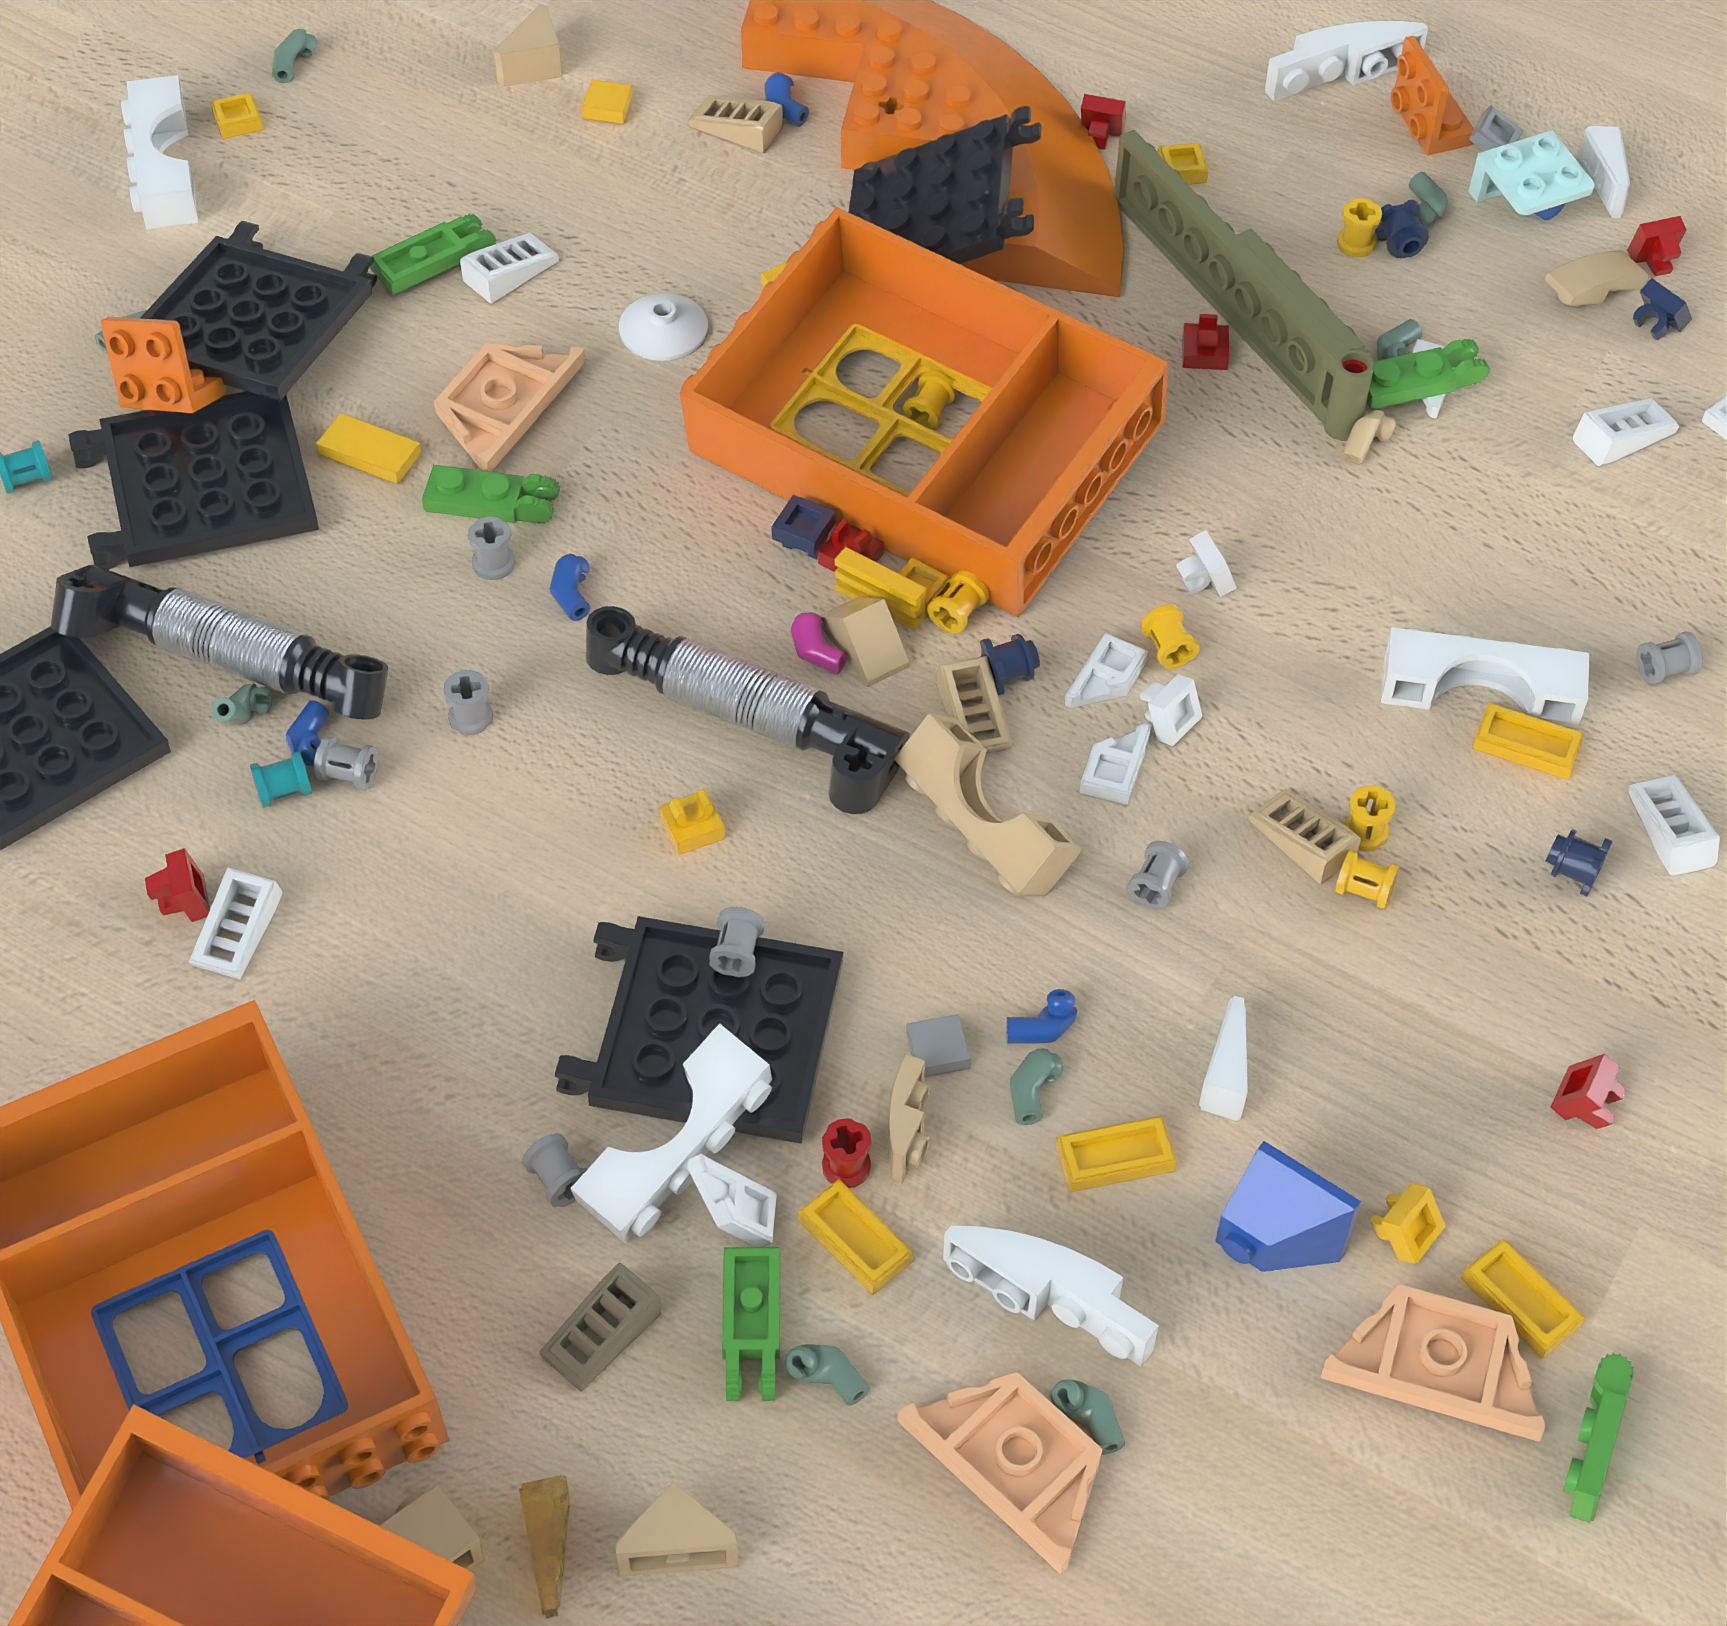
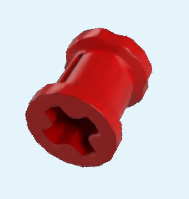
M845 1118L838 1119L828 1125L827 1131L822 1136L824 1152L822 1170L823 1175L831 1184L840 1179L848 1188H854L868 1178L871 1170V1160L868 1151L871 1148L872 1141L870 1132L864 1124Z

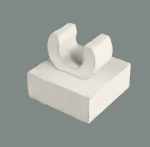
M1205 530L1190 538L1189 541L1196 556L1188 557L1176 565L1190 594L1192 595L1204 590L1210 582L1220 598L1237 589L1226 561L1207 531Z
M1178 674L1166 686L1153 682L1139 694L1140 699L1149 702V710L1145 713V718L1153 723L1156 738L1159 742L1174 746L1202 718L1194 679Z

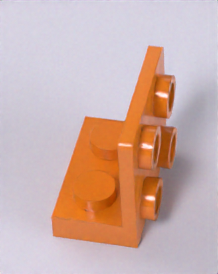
M1415 36L1405 37L1402 53L1397 59L1398 73L1395 88L1391 91V103L1394 111L1400 113L1409 127L1412 138L1419 142L1427 156L1474 145L1469 140L1474 128L1450 94L1448 85Z
M107 317L101 320L103 336L121 408L194 413L227 394L226 386L221 378L204 377L202 370L189 369L181 329L177 321Z

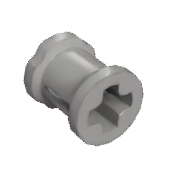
M488 516L480 518L468 530V540L470 545L475 548V553L472 557L474 572L479 577L487 580L504 578L512 572L515 566L513 551L508 547L512 536L510 526L498 517Z
M1691 632L1679 633L1674 640L1659 644L1653 642L1640 644L1637 649V662L1640 673L1649 685L1661 683L1665 677L1683 672L1686 675L1698 674L1703 666L1701 647Z
M462 670L448 677L444 683L443 691L446 701L451 705L448 712L451 728L463 735L482 733L492 723L493 719L492 708L485 701L489 694V685L486 678L481 673L473 670Z
M324 737L314 759L316 779L327 781L330 778L349 781L353 782L357 789L366 791L372 785L377 773L379 761L377 747L366 745L360 749L339 744L337 738Z
M1158 840L1151 842L1147 846L1144 854L1146 861L1140 872L1134 874L1127 885L1128 893L1135 901L1156 910L1167 907L1172 898L1171 889L1176 879L1187 872L1190 864L1187 855L1180 848L1169 842Z
M728 907L720 911L717 924L721 931L717 946L710 951L709 965L715 971L724 975L735 977L749 976L755 969L753 951L756 939L763 934L765 921L764 918L751 909Z
M559 1133L549 1134L536 1141L522 1158V1164L529 1173H536L547 1188L546 1198L553 1207H565L576 1201L570 1188L587 1171V1168H579L567 1151L568 1142Z

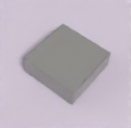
M1490 105L1480 116L1469 140L1483 151H1487L1519 141L1523 129Z
M958 1014L906 1024V1035L912 1056L925 1061L924 1077L970 1069L971 1058Z

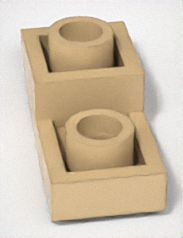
M1618 250L1595 253L1572 260L1548 272L1544 280L1557 292V297L1561 302L1572 307H1580L1581 305H1602L1609 291L1641 290L1649 274L1624 251Z
M908 1054L904 1055L898 1069L892 1091L889 1115V1165L892 1180L903 1183L911 1165L916 1167L921 1165L930 1141V1136L924 1134L925 1112H923L930 1093V1085L924 1083L925 1061Z

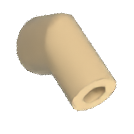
M1373 410L1358 419L1351 430L1341 456L1352 463L1362 464L1374 437L1380 441L1390 439L1396 426L1394 418L1384 416V411Z

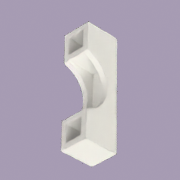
M178 75L127 81L128 99L121 100V107L125 125L131 126V128H124V137L128 154H134L133 157H127L131 184L137 183V186L129 187L134 213L142 212L146 230L198 223L196 194L188 160L176 159L162 154L171 144L189 136L186 107Z
M1391 627L1384 656L1381 703L1430 710L1437 698L1446 691L1459 686L1480 685L1506 694L1519 705L1524 714L1567 728L1578 729L1588 701L1589 653L1572 651L1565 648H1548L1519 644L1517 642L1472 638L1465 635L1456 636L1425 632L1418 629Z
M721 1024L710 1033L683 1063L687 1080L693 1090V1104L690 1116L679 1134L665 1145L645 1152H625L607 1147L570 1188L577 1203L625 1244L634 1234L639 1237L645 1235L659 1219L661 1210L658 1207L672 1192L676 1195L681 1194L692 1183L693 1178L687 1169L688 1160L700 1154L705 1156L709 1150L714 1154L720 1151L735 1132V1127L732 1124L746 1109L749 1112H754L771 1092L772 1087L769 1085L772 1081L770 1065Z

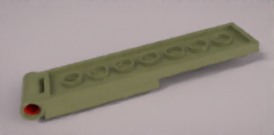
M1135 130L1120 135L1114 195L1118 200L1120 209L1324 424L1325 432L1333 439L1347 441L1356 421L1364 416L1374 368L1373 359L1364 352L1365 345L1357 337L1354 330L1346 326L1329 309L1328 304L1302 281L1300 275L1284 263L1275 253L1272 246L1264 242L1252 229L1236 235L1233 228L1227 222H1224L1208 206L1206 200L1202 196L1197 195L1183 180L1181 174L1164 161L1152 144L1147 143Z

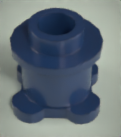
M1408 200L1404 204L1395 206L1386 204L1381 207V221L1375 229V235L1381 241L1387 240L1386 247L1388 252L1396 258L1412 257L1418 254L1429 239L1428 229L1424 224L1419 223L1416 215L1420 212L1418 202Z
M1016 634L1012 635L1011 641L994 647L989 638L980 641V657L987 656L998 696L1005 693L1003 686L1005 683L1020 678L1026 681L1034 679V669L1040 667V659L1032 640L1025 641L1022 635Z
M1572 829L1568 837L1560 834L1557 835L1545 862L1554 865L1551 876L1556 877L1559 873L1584 884L1580 894L1587 897L1604 864L1613 841L1605 838L1600 847L1577 837V831Z

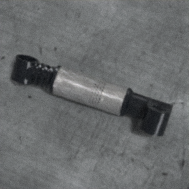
M88 565L63 574L56 580L51 628L62 635L76 638H91L122 626L147 635L148 640L152 644L164 650L167 649L205 665L208 664L227 673L230 672L235 676L243 677L265 687L268 686L288 694L306 692L311 696H317L319 699L328 700L332 703V709L343 716L366 720L377 718L381 714L388 665L377 658L359 654L343 656L341 653L321 648L311 636L301 633L296 629L293 630L287 626L254 616L240 609L231 608L207 597L204 598L190 591L187 592L182 588L170 587L167 590H163L96 565Z
M605 606L598 608L589 614L586 621V662L594 671L605 675H618L627 671L629 675L638 676L644 681L649 680L650 683L655 685L660 694L670 697L675 701L678 700L680 703L683 702L693 708L696 707L697 710L700 709L710 715L713 714L715 717L718 716L728 722L731 721L733 724L738 723L740 727L744 726L745 729L749 728L750 731L754 730L763 736L771 737L773 740L776 739L777 742L789 744L790 747L793 746L795 749L798 748L804 751L812 747L832 755L828 794L834 807L842 812L863 814L870 811L876 806L900 768V765L894 758L910 738L909 732L831 702L828 695L819 689L811 688L810 685L807 686L805 683L802 684L792 678L789 679L787 676L784 677L783 674L773 673L772 670L768 671L766 668L756 664L753 665L752 662L749 663L747 660L744 661L734 655L731 656L729 653L726 654V652L716 648L713 649L712 646L709 647L699 641L696 642L694 639L691 640L683 636L672 639L669 637L665 638L659 633L654 634L653 631L636 625L632 614L620 607Z

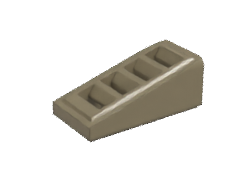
M618 1263L597 1284L540 1350V1356L581 1392L661 1315L658 1294L626 1266ZM622 1296L634 1307L630 1310L618 1298ZM605 1310L620 1322L616 1328L600 1316ZM589 1327L604 1342L599 1347L583 1331ZM571 1343L589 1357L584 1365L565 1350Z

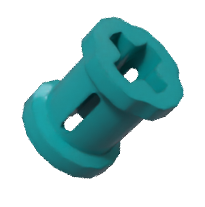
M39 440L32 442L31 448L3 455L0 452V476L6 493L14 492L15 486L41 478L45 482L53 480Z
M300 751L292 752L289 759L262 767L258 763L250 764L263 808L269 807L271 801L299 792L304 796L312 794Z

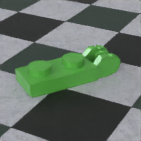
M469 213L448 223L444 221L372 255L375 261L370 266V269L377 275V278L390 293L395 295L461 264V258L474 251L495 245L497 239L488 229L480 231L483 225L482 221L474 214L471 215Z
M1464 338L1462 341H1452L1443 349L1439 347L1374 361L1367 403L1373 410L1455 392L1457 388L1471 386V384L1478 382L1481 383L1490 373V368L1484 359L1475 358L1479 353V348L1473 339L1470 340V338Z
M433 464L422 497L423 509L426 512L478 519L488 516L498 517L502 521L509 523L523 521L545 524V522L551 520L554 510L553 504H550L549 501L551 502V500L558 498L560 486L556 479L546 475L530 474L524 477Z
M724 1247L722 1358L726 1360V1401H739L740 1394L742 1393L740 1359H762V1372L759 1375V1392L762 1394V1401H775L776 1359H780V1247Z
M1614 1353L1612 1355L1606 1354V1357H1602L1601 1362L1598 1364L1589 1400L1594 1409L1586 1407L1578 1436V1441L1588 1444L1584 1460L1572 1457L1563 1490L1574 1495L1570 1517L1588 1523L1594 1521L1633 1377L1634 1367L1631 1366V1361H1628L1627 1357L1621 1356L1620 1353L1619 1355Z

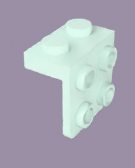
M1552 130L1478 153L1468 192L1476 202L1503 194L1518 214L1529 215L1592 194L1595 184Z

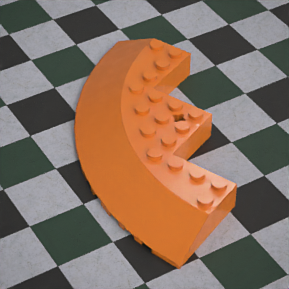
M750 0L741 27L742 68L854 83L841 128V168L855 170L869 162L880 161L896 155L905 149L915 148L937 140L943 135L953 134L970 128L981 121L992 120L1005 114L1010 118L1015 109L1022 106H1030L1031 122L1023 125L1030 126L1040 122L1042 125L1041 138L1031 144H1021L1013 147L1008 200L1013 198L1023 199V214L1017 217H1025L1032 214L1034 216V230L1025 236H1014L1005 239L1004 249L960 265L995 281L1120 297L1124 242L1121 211L1118 200L1114 195V186L1110 172L1093 137L1088 136V129L1081 124V119L1070 103L1036 67L1019 53L968 18L932 0Z

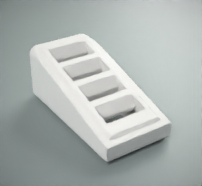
M1589 126L1585 129L1579 153L1580 161L1586 173L1593 180L1594 187L1612 218H1621L1631 186L1621 130L1617 126Z
M531 233L474 251L460 259L463 282L490 304L559 262L558 254ZM530 249L537 255L532 256L526 251ZM519 256L523 260L518 261L515 258Z
M1652 398L1584 412L1573 435V441L1597 466L1619 460L1675 434L1679 425Z
M1677 775L1629 785L1628 793L1662 864L1671 876L1707 869L1716 865L1720 836ZM1664 799H1673V801L1655 805L1653 803Z
M227 867L189 963L192 966L241 979L283 892L277 882ZM240 895L255 899L254 907L238 903L237 900ZM231 912L250 917L247 925L229 920ZM222 929L241 934L240 942L219 937ZM213 946L235 952L232 962L209 955Z
M1234 995L1233 999L1230 998L1204 1080L1199 1106L1201 1111L1239 1121L1248 1093L1246 1012L1244 998Z

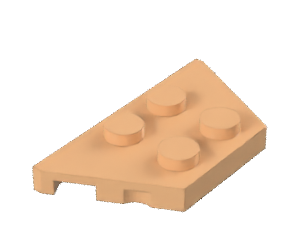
M485 343L434 400L436 414L482 471L492 472L585 364V351L580 347H570L569 355L543 354V346L541 345L512 347L507 344Z
M1399 1284L1382 1301L1380 1309L1374 1315L1368 1316L1354 1330L1352 1338L1335 1355L1331 1354L1325 1360L1320 1377L1322 1379L1534 1441H1540L1545 1429L1543 1415L1537 1414L1530 1392L1532 1380L1527 1363L1518 1352L1519 1338L1512 1316Z
M1018 1372L991 1379L983 1387L968 1386L949 1392L948 1399L919 1408H916L913 1403L904 1406L898 1411L897 1422L1060 1574L1067 1569L1101 1460L1103 1449Z

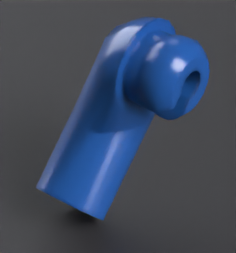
M780 72L772 74L765 83L766 101L782 105L783 119L797 126H802L808 118L809 109L791 99L790 86H794L793 80L788 75Z
M569 553L562 556L556 562L549 590L572 621H579L586 617L591 609L589 603L577 590L578 582L586 579V576L582 573H589L590 567L584 557Z
M315 700L307 703L286 733V741L291 753L300 751L305 766H314L316 751L321 743L317 732L330 715L328 709Z
M1056 989L1047 995L1048 1005L1043 1008L1037 1017H1007V1044L1055 1042L1076 1020L1078 1010L1074 1007V995L1068 990Z

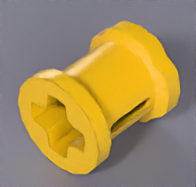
M1354 198L1344 205L1342 218L1345 225L1337 238V246L1344 254L1358 258L1370 255L1375 250L1377 239L1374 229L1381 221V207L1366 198Z
M932 370L926 371L920 376L917 383L918 390L913 398L905 401L902 407V415L932 430H936L941 422V412L946 404L949 405L954 401L957 390L953 388V381L948 376Z
M960 570L950 578V587L942 597H935L927 609L929 617L934 624L950 634L961 633L967 626V617L975 608L984 605L989 599L987 586L978 576L964 570Z
M1174 604L1156 607L1146 614L1141 621V629L1146 637L1153 639L1158 649L1157 659L1165 669H1176L1184 666L1197 656L1200 649L1197 640L1186 632L1182 624L1183 614L1179 607Z
M1364 785L1356 789L1351 795L1349 809L1352 815L1347 817L1344 825L1361 838L1358 850L1375 851L1387 842L1389 834L1388 822L1394 816L1396 803L1392 794L1383 787ZM1373 799L1371 810L1368 811L1366 808L1368 800ZM1371 826V835L1369 838H1366L1367 828Z
M1349 850L1338 877L1335 893L1343 896L1346 892L1376 901L1377 907L1385 910L1392 895L1400 866L1391 864L1389 867H1385L1358 858L1356 851Z

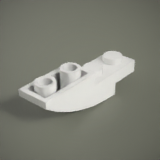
M1370 21L1336 25L1298 35L1295 39L1293 51L1269 59L1265 93L1273 101L1342 76L1354 86L1398 70L1397 59L1402 53L1404 38L1414 35L1424 50L1428 27L1424 23Z
M950 1226L945 1232L943 1260L946 1261L949 1269L960 1279L967 1282L974 1280L992 1292L995 1300L1008 1311L1013 1313L1022 1312L1035 1321L1046 1305H1049L1062 1322L1074 1328L1082 1327L1097 1337L1103 1348L1111 1355L1119 1359L1128 1358L1140 1367L1153 1352L1159 1325L1120 1300L1124 1277L1099 1262L1067 1247L1010 1230L981 1226Z

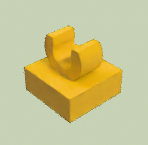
M700 789L694 794L679 799L677 797L668 803L659 805L660 819L678 855L725 839V826L707 790Z
M1411 1182L1402 1195L1389 1194L1385 1198L1390 1209L1385 1217L1372 1215L1370 1221L1379 1238L1390 1240L1398 1260L1417 1265L1446 1225L1430 1188Z

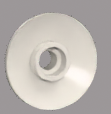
M670 293L648 295L636 300L624 310L619 321V334L623 344L637 356L654 361H670L688 356L703 344L708 333V320L704 310L693 300Z

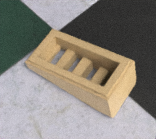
M708 95L690 117L688 124L691 128L764 153L783 128L782 105L769 101ZM712 111L716 112L714 116H708Z
M987 656L940 664L935 679L947 715L957 718L971 734L993 730L995 738L979 741L987 750L986 753L1010 749L1012 741ZM976 683L977 689L963 692L957 691L958 686ZM982 699V705L962 708L961 702ZM985 714L989 718L987 721L967 724L965 719Z
M1287 789L1281 791L1249 815V822L1319 884H1322L1341 870L1349 850L1358 852L1361 838L1357 834ZM1282 808L1289 811L1279 821L1271 817ZM1297 819L1302 823L1293 831L1287 828ZM1310 831L1315 834L1309 840L1303 838ZM1323 842L1328 846L1324 850L1318 847Z

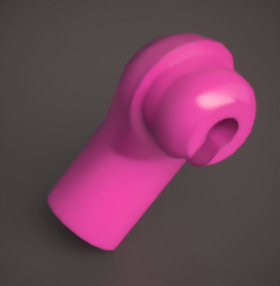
M813 612L800 613L795 617L791 626V634L797 655L802 660L839 674L846 663L847 652L824 642L821 628L824 623L818 614Z

